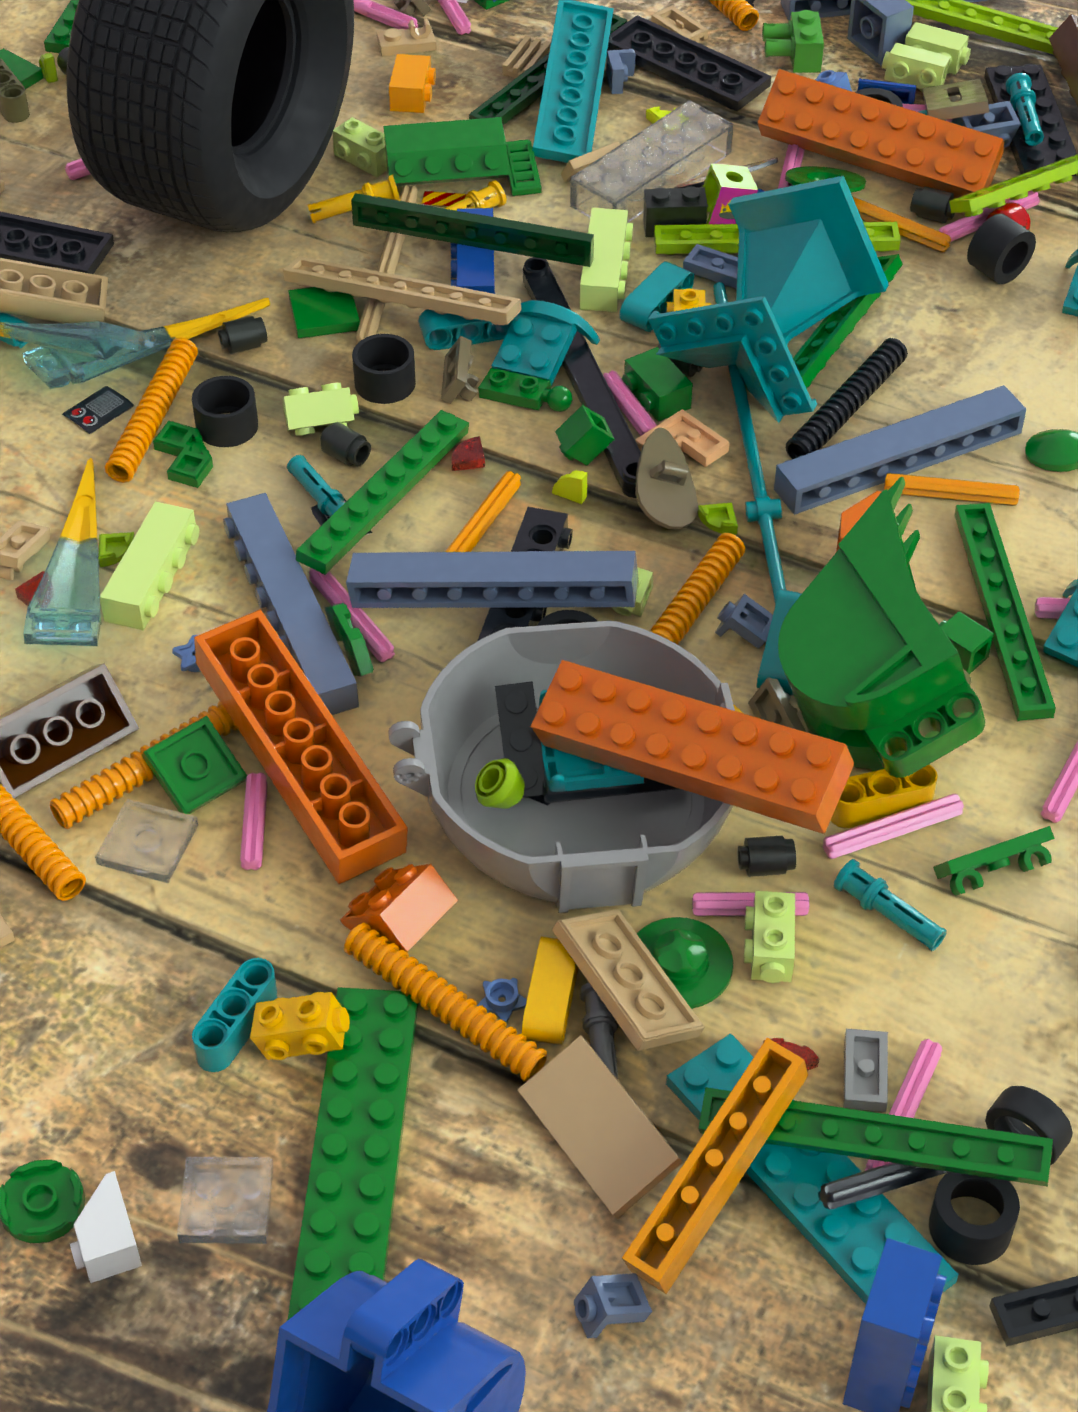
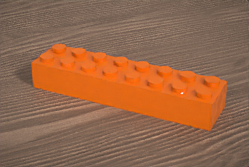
M781 69L778 70L757 122L761 136L790 145L795 144L799 148L914 185L950 192L954 194L955 198L989 187L1004 153L1002 138Z
M257 610L194 637L196 665L337 883L341 884L406 853L408 827L262 610Z
M565 660L561 661L530 726L546 747L825 834L854 766L847 745Z

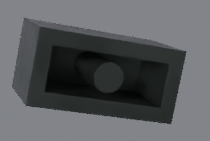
M659 187L644 189L643 222L645 237H654V225L706 224L708 205L705 187L667 189Z

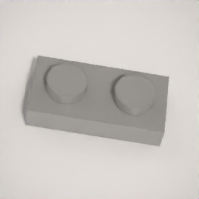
M846 1029L844 1038L843 1108L886 1112L888 1103V1032Z

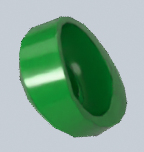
M1050 429L1033 435L1026 443V458L1035 466L1048 471L1068 472L1078 469V432L1068 429Z

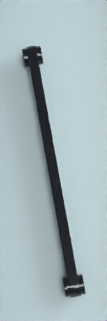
M535 257L527 259L523 267V283L531 299L554 303L570 309L549 267L548 261ZM577 331L563 360V367L581 404L605 418L615 440L603 451L622 488V492L630 498H637L636 473L641 452L584 336Z

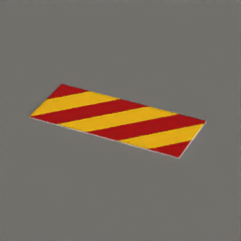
M424 191L421 205L448 207L465 199L466 194Z

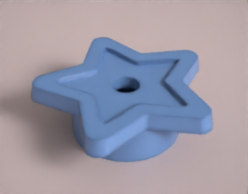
M192 635L186 645L177 646L172 649V653L182 659L181 671L201 672L196 665V657L193 655L195 654L194 637L197 635Z
M516 978L510 980L496 979L492 982L484 981L482 983L486 996L477 1006L483 1005L486 1007L487 1013H495L499 1019L507 1023L513 1011L525 1008L527 999L518 994V981ZM504 997L506 1000L501 1002L498 999Z

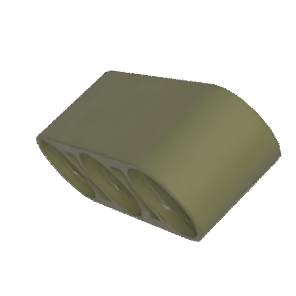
M0 58V113L8 122H22L30 115L25 88Z

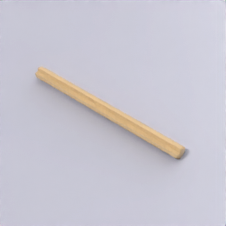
M404 185L399 195L400 200L416 203L418 196L416 193L417 188L414 185L411 187ZM388 232L376 271L389 274L395 273L406 235ZM367 298L356 334V344L366 337L376 335L385 303L380 302L378 299Z

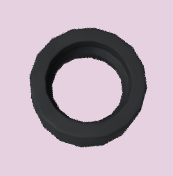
M1010 1086L1005 1089L987 1111L985 1119L987 1129L1053 1139L1050 1165L1057 1161L1070 1143L1073 1135L1070 1121L1062 1109L1047 1096L1025 1086Z

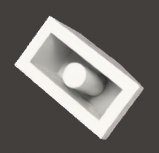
M115 1171L107 1173L74 1223L78 1241L70 1243L76 1268L78 1270L86 1267L90 1283L142 1266Z

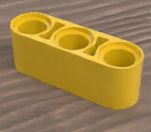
M929 764L904 778L891 776L885 769L850 776L835 808L831 822L841 828H853L933 801L938 778L937 771Z
M540 937L521 1034H524L527 1040L563 1045L579 967L557 938Z

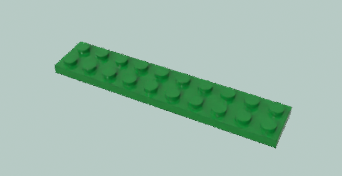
M337 988L336 999L342 1007L346 1008L349 1014L350 1026L349 1030L345 1032L343 1049L328 1051L287 1321L331 1285L349 1273L363 1271L385 1280L419 1003L412 1001L411 994L405 996L401 991Z

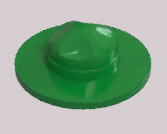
M796 167L788 170L785 176L786 181L792 185L844 176L850 192L863 190L866 186V179L859 174L830 167Z
M672 917L652 922L637 933L691 1009L712 1002L727 988L733 972L732 952L723 936L711 926L690 918Z

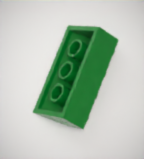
M502 117L383 126L388 176H394L396 186L506 178L509 175Z

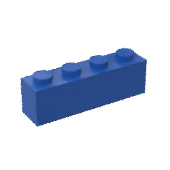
M493 208L457 209V211L493 217ZM451 243V259H457L451 260V286L495 294L494 250Z

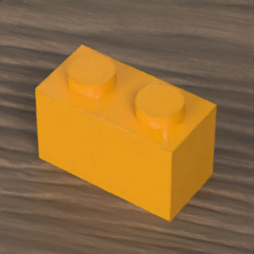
M396 55L389 84L390 111L424 113L426 102H431L432 85H435L436 68H431V56Z

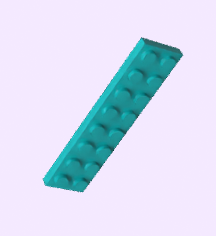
M574 0L558 1L532 151H534L535 157L568 163L569 160L592 152L614 8Z
M729 1034L668 1074L666 1085L700 1121L705 1088L732 1091L754 1057L732 1034ZM764 1143L746 1173L865 1304L867 1303L887 1238L940 1255L883 1194L831 1210L824 1207L818 1197L822 1184L862 1172L847 1156ZM942 1257L938 1274L947 1277L943 1292H945L957 1282L959 1274Z

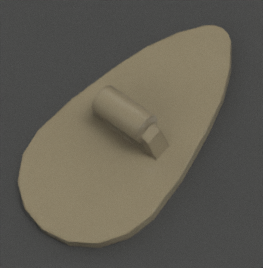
M656 428L649 435L641 450L636 473V497L642 511L654 523L667 529L680 530L689 526L697 516L698 501L696 490L686 459L678 443L669 431L664 428Z

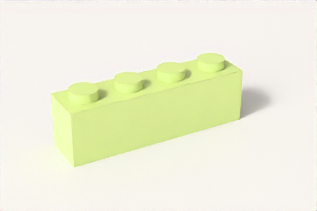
M592 208L588 233L594 234V258L591 267L583 266L580 283V310L617 312L619 299H625L626 281L621 280H627L631 242L626 241H632L633 223H628V210Z
M155 501L100 595L105 622L144 630L150 618L156 616L160 600L164 593L170 591L175 573L184 566L191 545H195L198 540L199 526L196 525L193 509Z

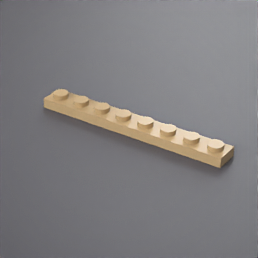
M300 256L283 270L284 281L297 283L302 287L312 286L322 288L327 292H342L358 298L378 299L383 303L393 302L406 305L409 308L434 310L438 314L449 313L463 316V318L469 320L489 321L494 325H508L521 311V299Z

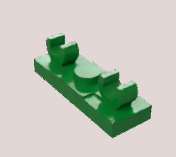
M1048 826L946 861L933 868L937 879L952 875L950 889L957 896L965 893L962 885L964 877L970 880L973 890L983 887L984 882L981 874L974 870L978 867L986 865L988 872L1011 865L1008 857L1019 854L1018 864L1023 872L1034 869L1031 862L1032 854L1038 857L1041 866L1051 863L1052 857L1049 850L1041 844L1055 838L1051 827Z

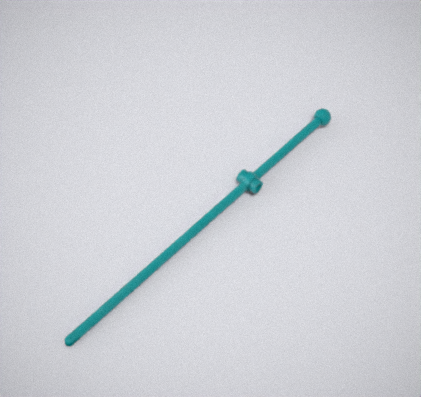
M722 282L715 283L713 291L716 304L728 302L725 285ZM736 364L728 365L755 500L745 502L747 522L757 521L758 525H760L776 605L780 589L787 590L773 525L774 519H782L780 498L770 499L767 496L745 383Z

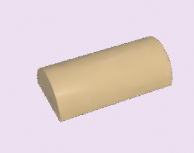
M0 258L1 313L102 330L106 309L108 277Z

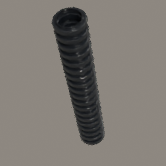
M896 338L885 339L819 410L787 441L785 448L791 459L820 450L906 360L908 355L907 348L900 340Z

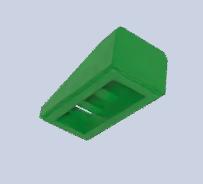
M527 139L506 142L509 171L507 179L512 196L542 193L531 141Z

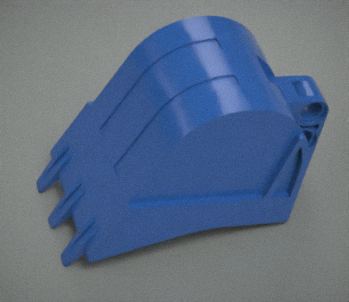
M423 1259L415 1260L390 1282H386L363 1271H355L339 1279L279 1327L267 1412H519L525 1386V1362L519 1351L464 1322H458L464 1287L462 1279Z

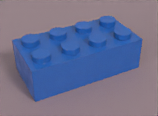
M890 1238L886 1239L862 1316L844 1395V1405L864 1412H899L901 1406L910 1409L947 1278L938 1274L942 1260L941 1255Z

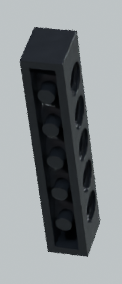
M527 507L511 552L563 551L564 549H569L572 542L573 529L568 528V514ZM547 607L490 608L478 641L505 628L537 626V623L546 616Z

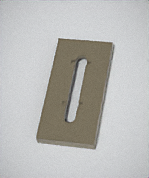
M980 79L922 88L927 115L946 120L989 113L988 99ZM960 95L961 101L951 102L949 99L950 96Z

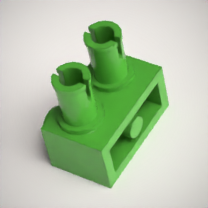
M810 10L791 12L788 23H763L762 39L765 41V57L790 56L793 73L821 72L824 40L819 12H812Z

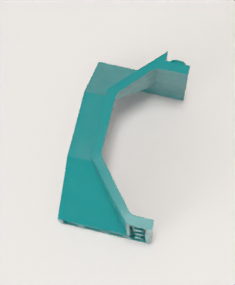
M844 176L732 198L728 205L739 229L736 301L661 314L659 311L652 312L648 321L661 345L656 354L705 368L736 364L747 390L778 423H780L785 415L813 412L817 406L816 399H811L787 344L792 338L853 299L863 295L885 292L889 286Z

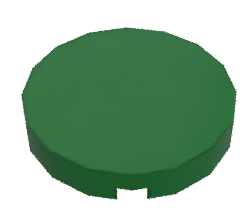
M34 1160L24 1164L10 1174L11 1178L5 1185H1L0 1219L3 1227L15 1239L30 1244L48 1243L67 1234L74 1227L75 1221L85 1207V1192L78 1174L73 1169L70 1170L62 1166L61 1162L55 1160Z

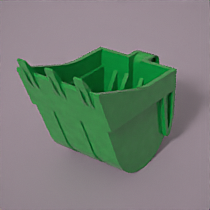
M900 477L889 490L886 489L880 493L838 544L840 549L789 609L782 623L778 640L780 662L809 733L846 744L854 762L853 767L871 769L872 771L885 769L891 776L897 778H904L976 738L985 728V717L980 700L966 681L959 652L925 606L915 587L909 561L920 539L919 530H915L904 543L902 540V535L913 513L912 505L907 504L897 517L894 513V509L905 487L904 477Z

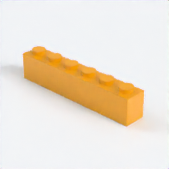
M766 1038L623 1255L622 1259L631 1272L636 1273L637 1276L663 1293H668L808 1077L803 1058Z

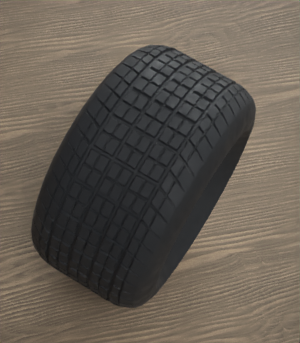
M79 0L68 50L67 103L73 138L86 168L105 190L121 201L217 232H242L269 223L286 210L302 192L315 172L332 136L342 106L351 65L354 37V1Z

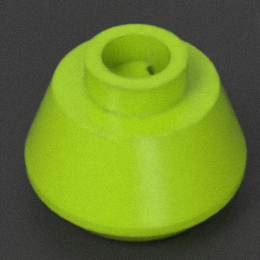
M506 758L487 763L481 769L475 781L476 798L485 807L508 809L517 804L524 795V779L516 765Z

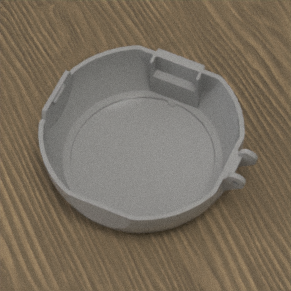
M611 620L505 628L480 639L463 650L449 662L430 686L420 709L421 730H419L418 725L411 721H401L393 724L389 728L388 734L392 745L415 757L402 759L394 765L393 773L395 780L428 797L431 810L446 836L476 868L491 879L524 895L555 902L558 913H567L570 909L631 904L632 907L641 906L644 892L665 883L687 868L702 854L719 833L733 805L682 789L554 802L548 806L531 798H522L517 804L508 809L485 807L478 802L475 793V781L481 769L493 760L504 758L495 686L533 681L536 711H538L541 691L548 690L561 661L565 660L735 711L728 683H721L710 669L694 655L658 634L640 627Z

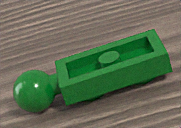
M495 368L489 370L478 387L479 398L538 411L543 403L546 402L552 410L563 412L571 406L573 401L572 393L568 388L555 386L551 389L550 380Z

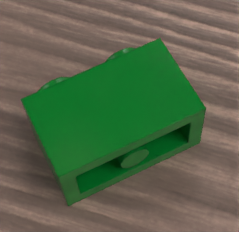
M656 347L625 359L622 380L640 401L647 412L649 411L659 422L671 417L682 409L684 411L691 409L693 383L668 357L657 355L656 353L659 348Z

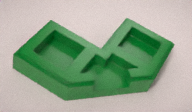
M168 420L153 440L154 450L177 456L167 470L168 480L198 488L213 468L212 457L206 449L197 428Z
M339 603L324 607L336 640L343 641L353 676H363L372 673L374 668L364 637L359 628H353L350 620L351 613L346 604Z

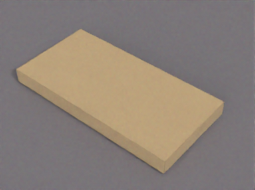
M619 909L557 920L552 931L637 1051L700 1036L705 1027Z
M581 1035L518 1089V1092L617 1219L683 1163L681 1158Z

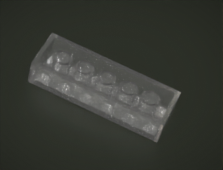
M690 100L573 175L570 185V207L589 218L592 208L628 210L629 223L643 213L644 189L674 188L681 183L694 179L709 169L711 163L716 164L731 154L734 124L699 106L697 103Z

